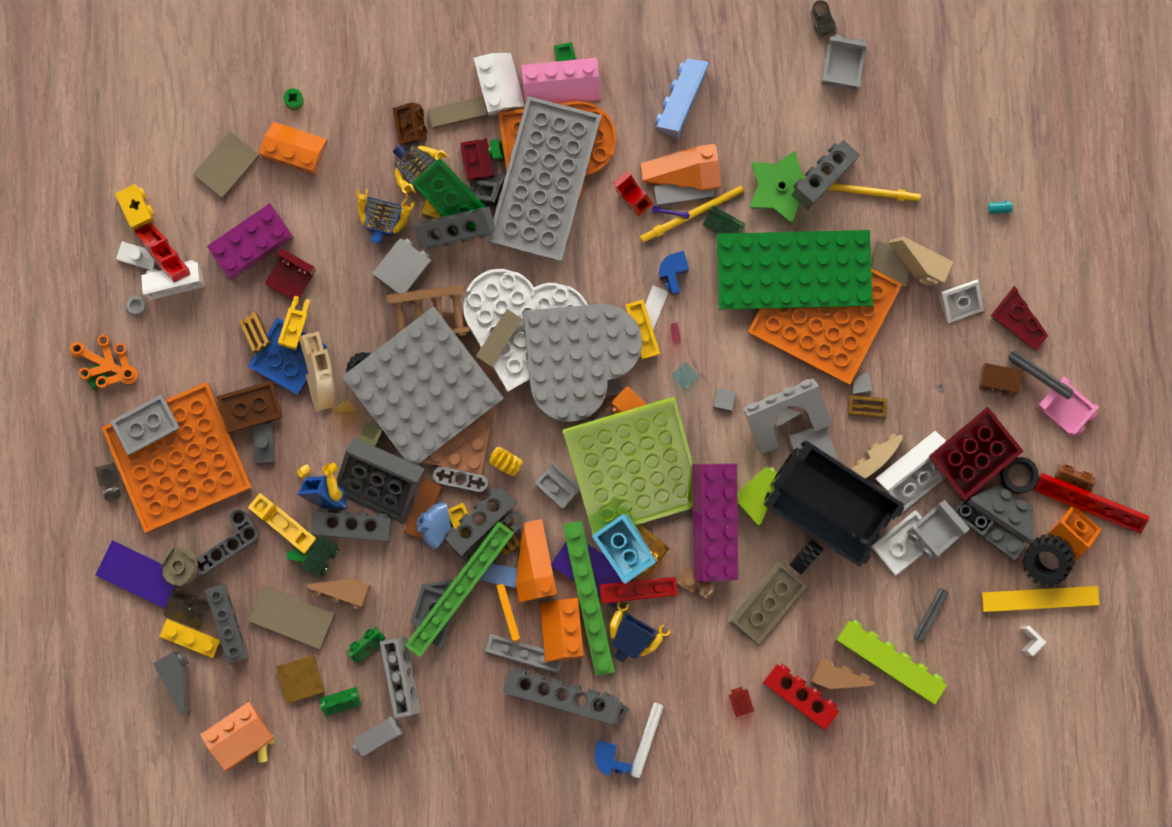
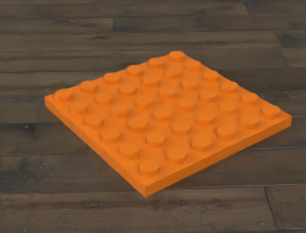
M871 268L872 307L759 309L748 333L850 386L902 283Z
M208 382L166 399L180 429L130 456L126 453L112 424L101 427L145 533L252 488L231 435L226 432L220 409Z

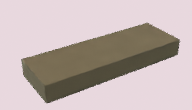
M483 96L428 109L432 128L488 116Z
M507 309L475 357L489 367H492L523 319Z

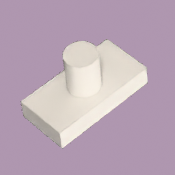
M121 242L116 260L147 270L155 268L156 262L145 248Z

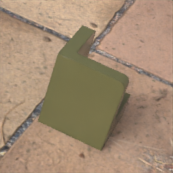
M367 423L362 434H359L357 439L377 447L384 431L381 427Z

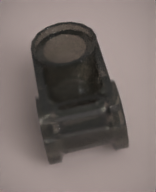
M823 0L816 1L811 8L810 14L818 39L831 33L837 34L836 24L831 15L829 5ZM820 6L824 9L825 13L818 14L815 8Z

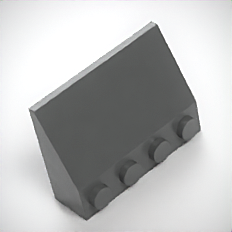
M354 438L345 452L336 481L337 485L345 492L343 497L379 513L387 514L388 517L403 523L421 481L424 468Z

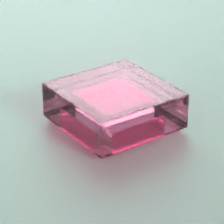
M678 322L671 323L672 343L674 345L680 344Z

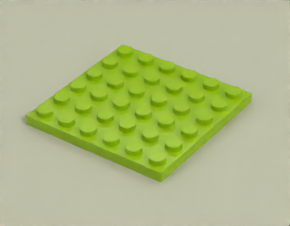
M675 397L563 429L593 535L622 514H628L633 523L638 525L693 508V461Z

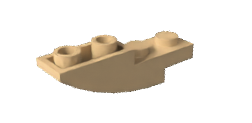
M319 331L299 336L309 373L306 375L315 412L334 407V383L328 350L323 349Z
M894 433L885 438V443L879 445L876 442L869 446V451L865 453L868 460L864 457L854 462L856 466L851 469L864 478L873 474L894 454L903 439L902 434L896 436Z

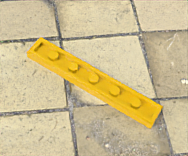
M1098 586L981 593L983 612L1099 605Z

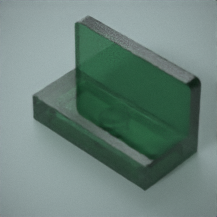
M713 205L702 226L717 234L742 233L746 225L744 222Z

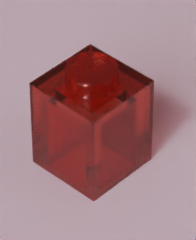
M742 686L732 689V693L728 694L734 716L739 717L754 712L748 689L743 690Z

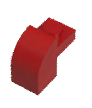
M628 171L613 182L618 195L638 216L653 205L647 193L637 185L633 176Z

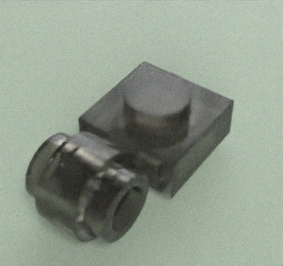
M115 463L95 467L99 486H106V489L103 490L105 500L110 502L118 500L121 497V492L118 486L113 485V483L119 482Z

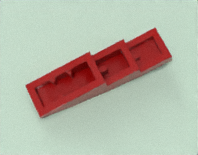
M152 223L134 230L135 235L144 248L173 282L191 274L189 268L180 260L178 253L169 245L168 239Z

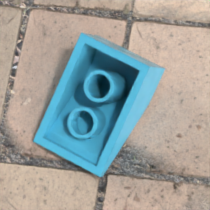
M622 514L592 535L624 584L656 563L654 556L628 514Z

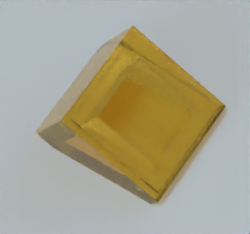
M346 400L333 410L335 414L358 413L350 400Z

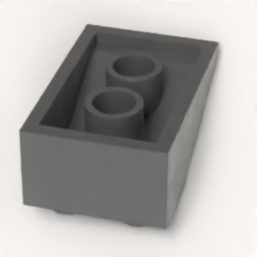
M172 652L154 662L153 665L180 714L184 715L191 712L189 668L187 666L189 661L184 653Z

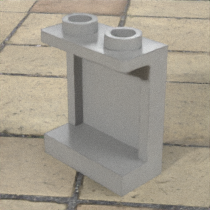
M842 35L830 36L821 85L858 91L868 43L858 38H853L852 40L845 39Z
M399 238L373 272V276L395 293L408 292L426 267L431 265L432 262L429 259L431 256L422 249L420 252L414 248L415 244L409 239L403 240Z
M943 500L913 525L907 533L910 540L920 547L922 554L933 561L970 528L947 501Z

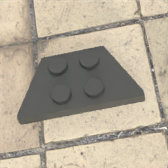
M1001 484L971 497L968 501L969 505L1030 545L1033 542L1032 505Z
M453 580L422 584L410 621L417 628ZM453 615L432 641L440 650H443Z

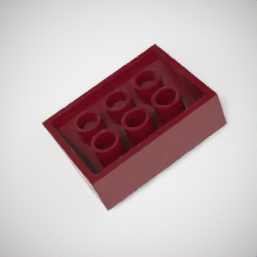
M987 406L928 456L955 495L960 500L965 501L1024 451Z

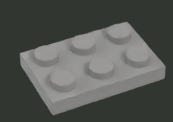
M162 394L110 421L129 456L180 429Z

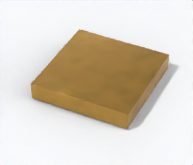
M314 655L276 666L287 704L325 692Z

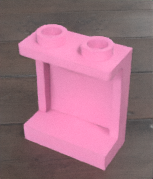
M1064 376L1060 381L1074 390L1073 396L1070 399H1066L1051 389L1036 407L1070 437L1075 434L1078 436L1086 428L1084 426L1086 421L1089 420L1091 422L1098 414L1096 410L1099 406L1097 404L1093 405L1070 385V381Z

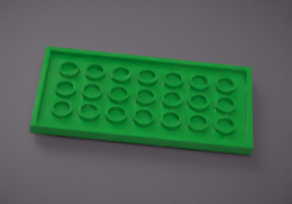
M870 230L717 234L719 310L873 306Z

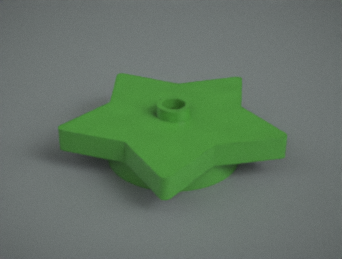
M793 151L776 164L752 162L751 166L758 187L751 201L750 208L773 209L789 223H792L799 202L791 195L795 190L793 186L800 178L802 180L806 178L801 174L796 152ZM782 183L786 187L784 189H780L778 187V184Z

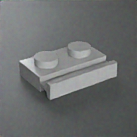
M554 463L535 482L562 509L580 491L579 486Z

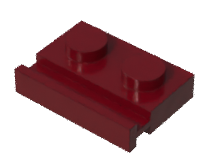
M488 139L461 142L467 181L494 176Z

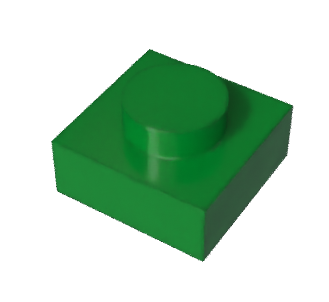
M498 139L490 140V156L498 162L504 161L502 141Z

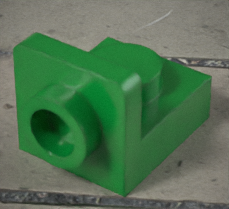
M313 544L307 551V555H305L299 549L293 548V552L288 551L286 559L311 564L312 560L315 561L317 549H314L315 545Z

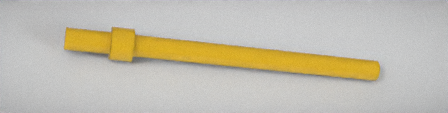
M834 183L828 189L896 198V201H920L921 194L909 193L906 190L900 189L893 191Z
M739 186L689 211L690 217L688 219L679 216L661 226L659 224L653 227V230L641 235L640 238L643 243L654 237L658 238L664 235V232L743 193L744 189L742 186Z

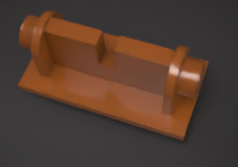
M1059 464L1058 472L1054 476V478L1069 484L1075 481L1074 486L1089 492L1092 491L1093 485L1096 484L1095 477L1091 473L1086 471L1081 473L1067 464H1064V466Z

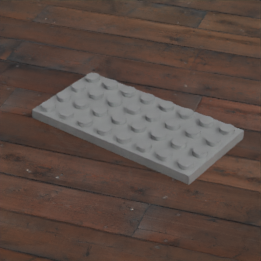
M531 96L527 97L493 220L495 229L490 233L488 243L562 262L601 115Z

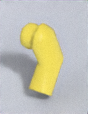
M267 744L257 750L258 762L268 761Z

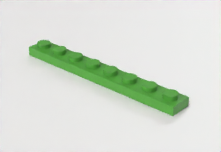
M581 520L563 524L595 675L613 673L615 669L583 522Z
M497 522L407 641L405 646L419 657L422 656L512 537L513 531L501 522Z

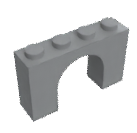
M814 379L804 380L799 385L785 388L778 394L769 395L759 402H752L743 408L755 444L761 454L779 447L773 431V421L777 413L788 406L803 408L809 425L814 432L832 425L819 385Z

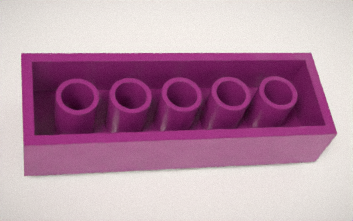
M692 464L694 580L702 582L739 580L737 464Z

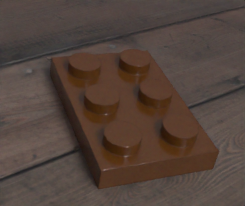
M272 381L216 396L227 434L283 418Z

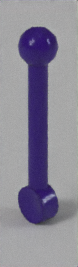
M658 206L652 207L653 213L661 212L681 216L684 219L690 217L688 212L681 213L660 209Z

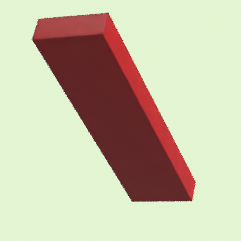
M676 576L629 581L626 584L623 582L599 584L601 604L678 596Z

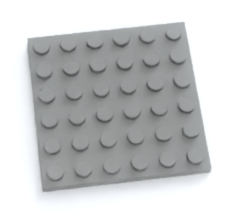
M434 306L342 376L404 459L415 465H418L504 399Z

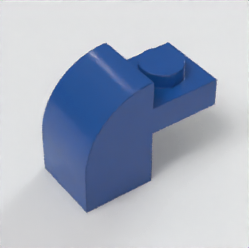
M684 250L667 256L659 268V280L667 278V281H664L667 292L671 291L672 296L680 294L675 275L689 271Z
M598 740L595 750V762L600 771L609 776L612 768L618 774L626 775L627 772H631L632 764L614 760L617 744Z

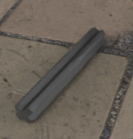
M1014 350L1010 353L1008 358L1011 362L1066 399H1070L1073 396L1074 390L1017 351Z

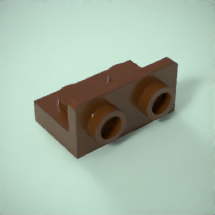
M411 102L392 108L399 144L403 146L416 141H427L428 132L424 123V110L421 104Z

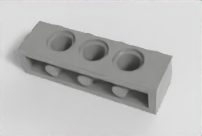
M406 636L380 641L394 718L421 713L409 649L405 646L407 643Z

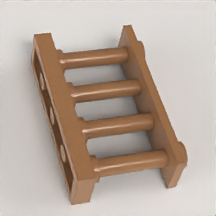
M464 284L389 294L386 296L387 303H393V306H395L399 332L406 328L403 311L404 301H412L417 319L423 315V299L431 298L434 307L443 317L441 300L442 296L450 295V298H452L456 328L451 329L456 336L467 335V332L470 331V327L463 324L460 304L461 293L465 292Z

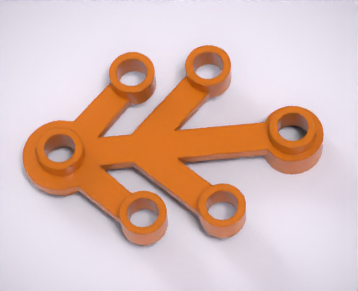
M100 335L97 339L99 346L102 347L105 359L86 350L81 342H74L70 346V353L74 358L84 357L100 365L91 369L81 368L79 376L82 380H88L92 376L109 371L117 373L108 378L99 376L96 379V385L100 389H104L108 385L117 382H123L127 385L133 384L138 379V372L135 367L129 365L126 356L127 349L122 343L116 344L114 348L115 353L119 355L122 367L114 363L109 347L110 340L106 335ZM105 338L107 339V342L105 344H101V339ZM77 346L81 347L79 352H75L74 348ZM119 347L124 348L123 352H118L117 349ZM84 371L88 372V375L86 377L82 376V373ZM126 372L132 373L130 377H125ZM105 380V384L99 385V381Z

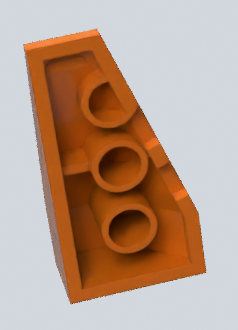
M715 144L696 146L640 164L642 179L646 183L673 184L681 188L687 186L702 191L721 188Z
M542 519L523 523L516 576L519 602L557 595Z

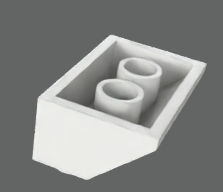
M490 53L475 57L474 63L488 116L498 115V112L525 108L511 53Z
M194 260L183 262L189 268L191 274L176 282H173L163 270L157 271V269L146 271L145 275H141L143 295L149 300L205 287L201 265Z

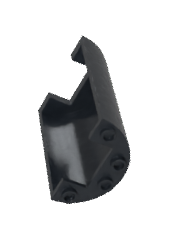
M805 440L800 444L802 447L800 449L796 447L778 470L770 484L772 491L771 493H766L763 504L861 567L871 557L870 544L877 541L882 527L885 528L891 519L894 520L896 516L899 517L902 514L904 503Z

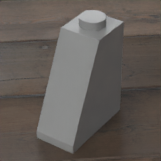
M392 716L353 739L354 744L352 746L357 755L361 754L363 757L403 734L404 731L398 720Z

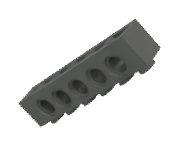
M516 668L515 671L509 670L503 693L613 725L618 723L623 702L618 701L619 697L609 694L607 698L599 696V691L592 689L585 692L581 690L582 686L570 684V687L564 686V681L554 678L550 682L544 680L545 676L536 673L533 676L526 675V670ZM525 680L531 682V687L528 690L523 688ZM547 685L549 693L544 696L541 693V688ZM563 690L568 694L565 701H561L559 698V694ZM583 695L586 698V703L584 706H579L578 698ZM599 701H603L605 704L604 710L601 712L596 709V704Z

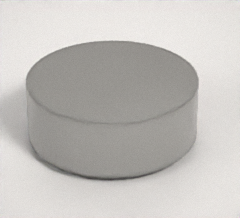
M132 296L127 300L126 308L133 315H141L146 310V302L140 296Z

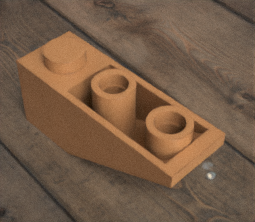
M350 578L308 584L307 588L311 589V594L321 597L323 593L329 595V600L339 603L341 599L348 602L346 606L358 609V606H364L371 585Z
M824 658V661H818L810 681L827 689L873 686L875 683L871 681L870 676L860 673V676L853 674V669L842 666V668L834 666V661Z

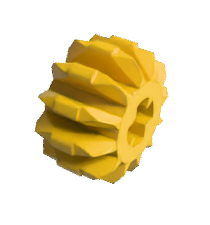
M496 447L489 459L490 464L510 476H515L523 464L522 459L502 447Z

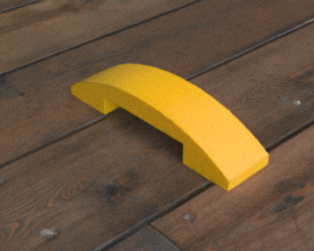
M261 493L258 494L248 507L304 554L317 540V538Z

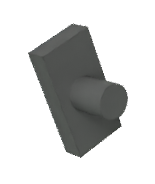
M273 424L253 426L255 464L275 463Z

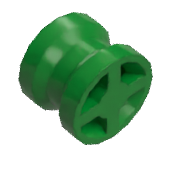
M288 89L284 93V102L289 109L298 110L303 106L304 98L298 89Z

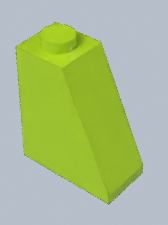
M766 466L737 492L738 506L756 526L762 523L768 509L763 504L767 492L771 493L770 484L777 474L772 467L769 469Z

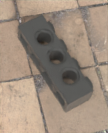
M842 140L839 144L835 143L828 150L830 154L827 157L823 155L817 161L818 166L816 168L812 166L805 173L807 177L804 180L800 178L794 184L795 190L791 195L807 210L817 202L860 156L846 141Z
M489 206L422 221L413 226L419 248L426 247L427 250L436 248L438 244L444 243V246L451 245L460 239L462 242L469 241L478 235L479 238H484L491 235L490 233L495 229ZM469 222H473L476 229L471 228ZM452 225L457 227L458 233L452 230ZM434 229L440 232L441 237L435 235Z
M501 486L498 489L495 487L487 493L488 498L484 502L480 500L473 507L475 511L470 516L465 514L459 520L461 524L456 529L452 527L445 534L447 538L444 542L459 557L463 556L516 505L517 502ZM489 503H496L498 510L491 512L488 509ZM482 516L484 524H475L474 517ZM468 529L471 535L469 538L464 539L460 536V531Z
M319 508V512L314 511L312 535L390 542L392 519L388 518L387 514H376V517H371L367 512H357V515H350V511L346 510L330 513L331 509ZM331 518L338 520V525L335 528L328 526V521ZM350 520H356L357 527L354 530H349L347 527V523ZM375 522V531L368 532L366 529L367 523Z
M221 584L206 589V597L227 663L233 664L248 659V651L227 585Z

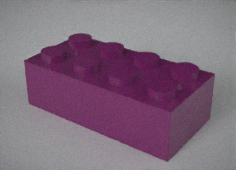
M269 203L207 245V248L232 281L294 237Z

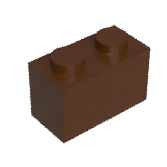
M985 363L982 366L979 388H983V391L987 393L999 391L1002 392L1003 396L1014 397V395L1020 393L1024 370Z

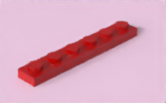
M1041 473L1033 489L1037 493L1140 534L1149 521V515L1044 473Z

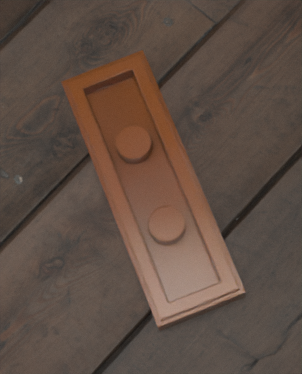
M424 478L404 533L422 539L421 532L417 531L418 517L421 515V512L426 513L431 506L436 504L442 488L441 484Z

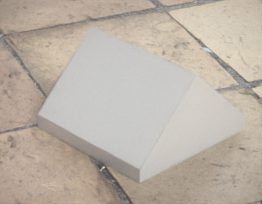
M978 279L943 291L938 295L948 323L984 311Z

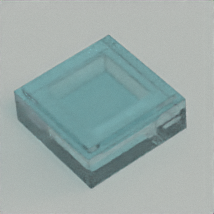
M687 362L672 374L684 389L699 376Z

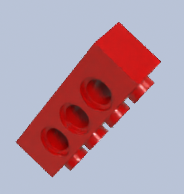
M775 664L762 683L822 729L826 730L839 713L836 709L838 705L830 699L825 701L820 697L822 693L814 687L809 689L805 686L806 681L798 675L796 678L790 674L791 670L784 664L780 666ZM784 678L791 680V686L788 689H784L781 686V681ZM799 690H804L807 693L804 701L797 699L796 695ZM817 701L822 704V710L819 713H815L812 709L813 703Z

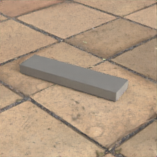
M490 634L485 649L486 653L558 674L563 662L545 663L544 649L521 642L512 644L511 639Z

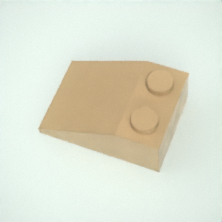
M906 237L895 238L889 241L890 246L911 274L919 279V283L930 286L945 282L953 261Z

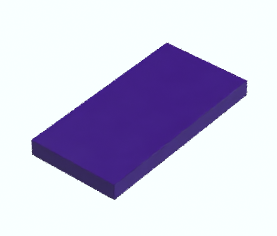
M113 540L95 574L163 608H166L176 587L168 583L163 577V567H161L160 562Z
M565 542L551 563V566L575 582L567 542ZM587 544L600 598L599 584L623 581L606 556ZM618 602L607 604L615 608Z

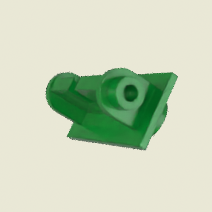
M375 626L373 629H368L360 640L352 642L346 651L355 663L362 662L371 654L367 647L370 646L374 651L380 646V641H384L386 638Z
M357 687L319 698L320 707L325 717L362 705Z

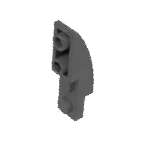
M962 500L954 510L973 532L1012 560L1016 561L1027 547L1025 543L995 521L969 505L967 500Z

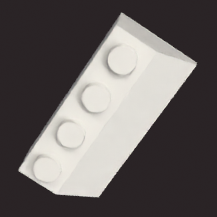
M936 431L875 478L882 490L904 503L903 512L944 480L928 456L946 441Z

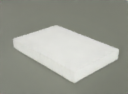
M916 510L871 545V548L894 576L898 575L922 555L920 547L910 540L907 533L922 518Z

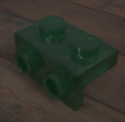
M320 535L301 568L317 578H320L321 575L324 577L329 570L328 563L331 559L334 560L340 551L337 549L339 545Z

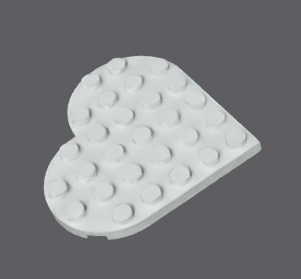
M493 269L482 273L469 285L463 299V315L480 348L507 309L523 319L492 365L504 388L509 392L530 379L523 311L584 306L588 304L584 297L570 286L545 283L533 287L528 279L517 272Z

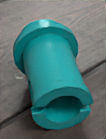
M1012 201L988 202L989 214L1006 213L1008 215L1013 211Z

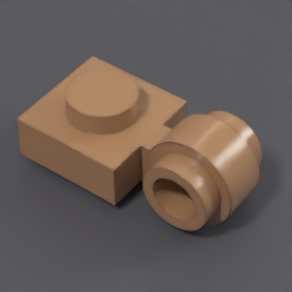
M687 567L677 582L679 586L691 593H694L696 588H698V595L707 600L715 592L713 590L715 586L708 581L703 584L700 581L694 580V572Z

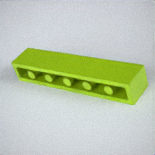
M849 620L846 622L835 639L837 642L931 704H936L947 687L943 677L936 673L933 676L927 672L929 668L921 663H918V665L913 663L911 656L905 652L898 653L895 651L896 647L888 641L883 643L879 640L880 636L873 631L866 632L862 629L863 625L858 621L853 620L851 622Z

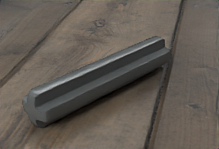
M938 589L914 634L916 640L924 641L949 594L946 590Z

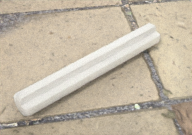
M654 703L630 772V775L639 778L641 776L663 710V705Z

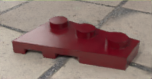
M1014 285L990 316L1034 351H1037L1048 337V334L1032 314L1027 303L1022 299Z

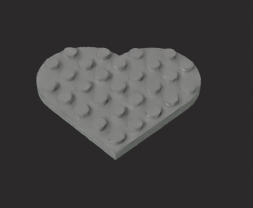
M596 304L523 311L531 394L538 408L554 420L577 422L591 416L605 399L608 386L607 381L620 378L629 372L640 356L642 348L640 329L632 316L617 306Z

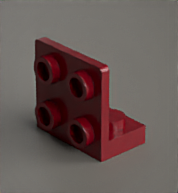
M280 248L277 254L279 259L265 284L292 300L294 296L299 297L300 300L315 274L316 268Z

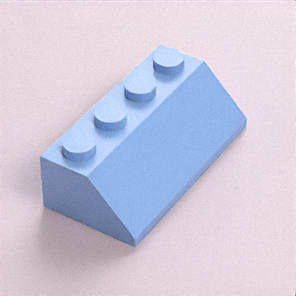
M689 58L686 59L685 63L681 62L677 72L680 74L678 80H673L670 87L672 91L670 98L666 96L662 105L665 108L663 114H658L656 118V131L678 139L707 73L708 62Z

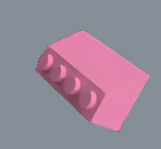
M597 58L521 65L525 104L528 96L557 104L572 101L601 100Z

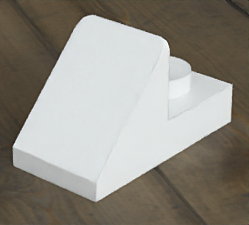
M786 407L777 413L774 426L779 427L800 416L802 412Z

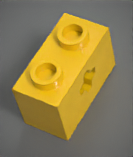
M134 184L115 193L124 215L133 230L155 221L152 216L155 215V212L150 204H146L145 198L147 196L142 187L139 188ZM135 203H138V204H139V205H138V208H139L138 210H135V209H134V207H135L134 204H135Z

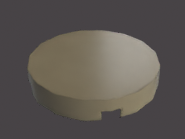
M178 547L169 550L161 562V567H163L162 575L172 585L184 586L189 584L195 578L198 571L196 556L187 548Z

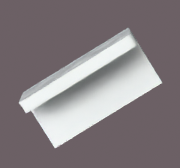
M1023 626L1021 630L1031 641L1021 652L1026 656H1034L1046 641L1030 626Z

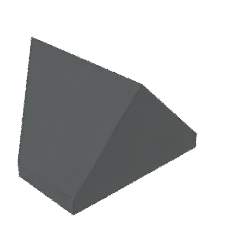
M506 173L481 180H473L470 190L482 203L496 207Z

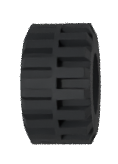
M1049 534L1047 537L1046 535H1041L1040 538L1037 537L1024 552L1023 556L1025 557L1022 559V564H1025L1023 567L1024 572H1029L1027 574L1028 578H1034L1032 582H1041L1040 586L1048 584V587H1052L1054 584H1060L1068 577L1075 565V561H1073L1075 553H1071L1073 548L1072 546H1067L1068 541L1066 539L1061 541V536L1057 535L1054 538V534ZM1050 552L1054 554L1058 559L1059 567L1049 569L1043 566L1039 559V553Z

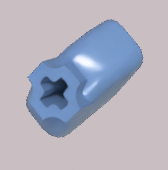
M444 502L431 506L426 513L421 512L417 520V531L421 532L423 541L432 550L438 548L446 537L445 534L451 528L448 507Z

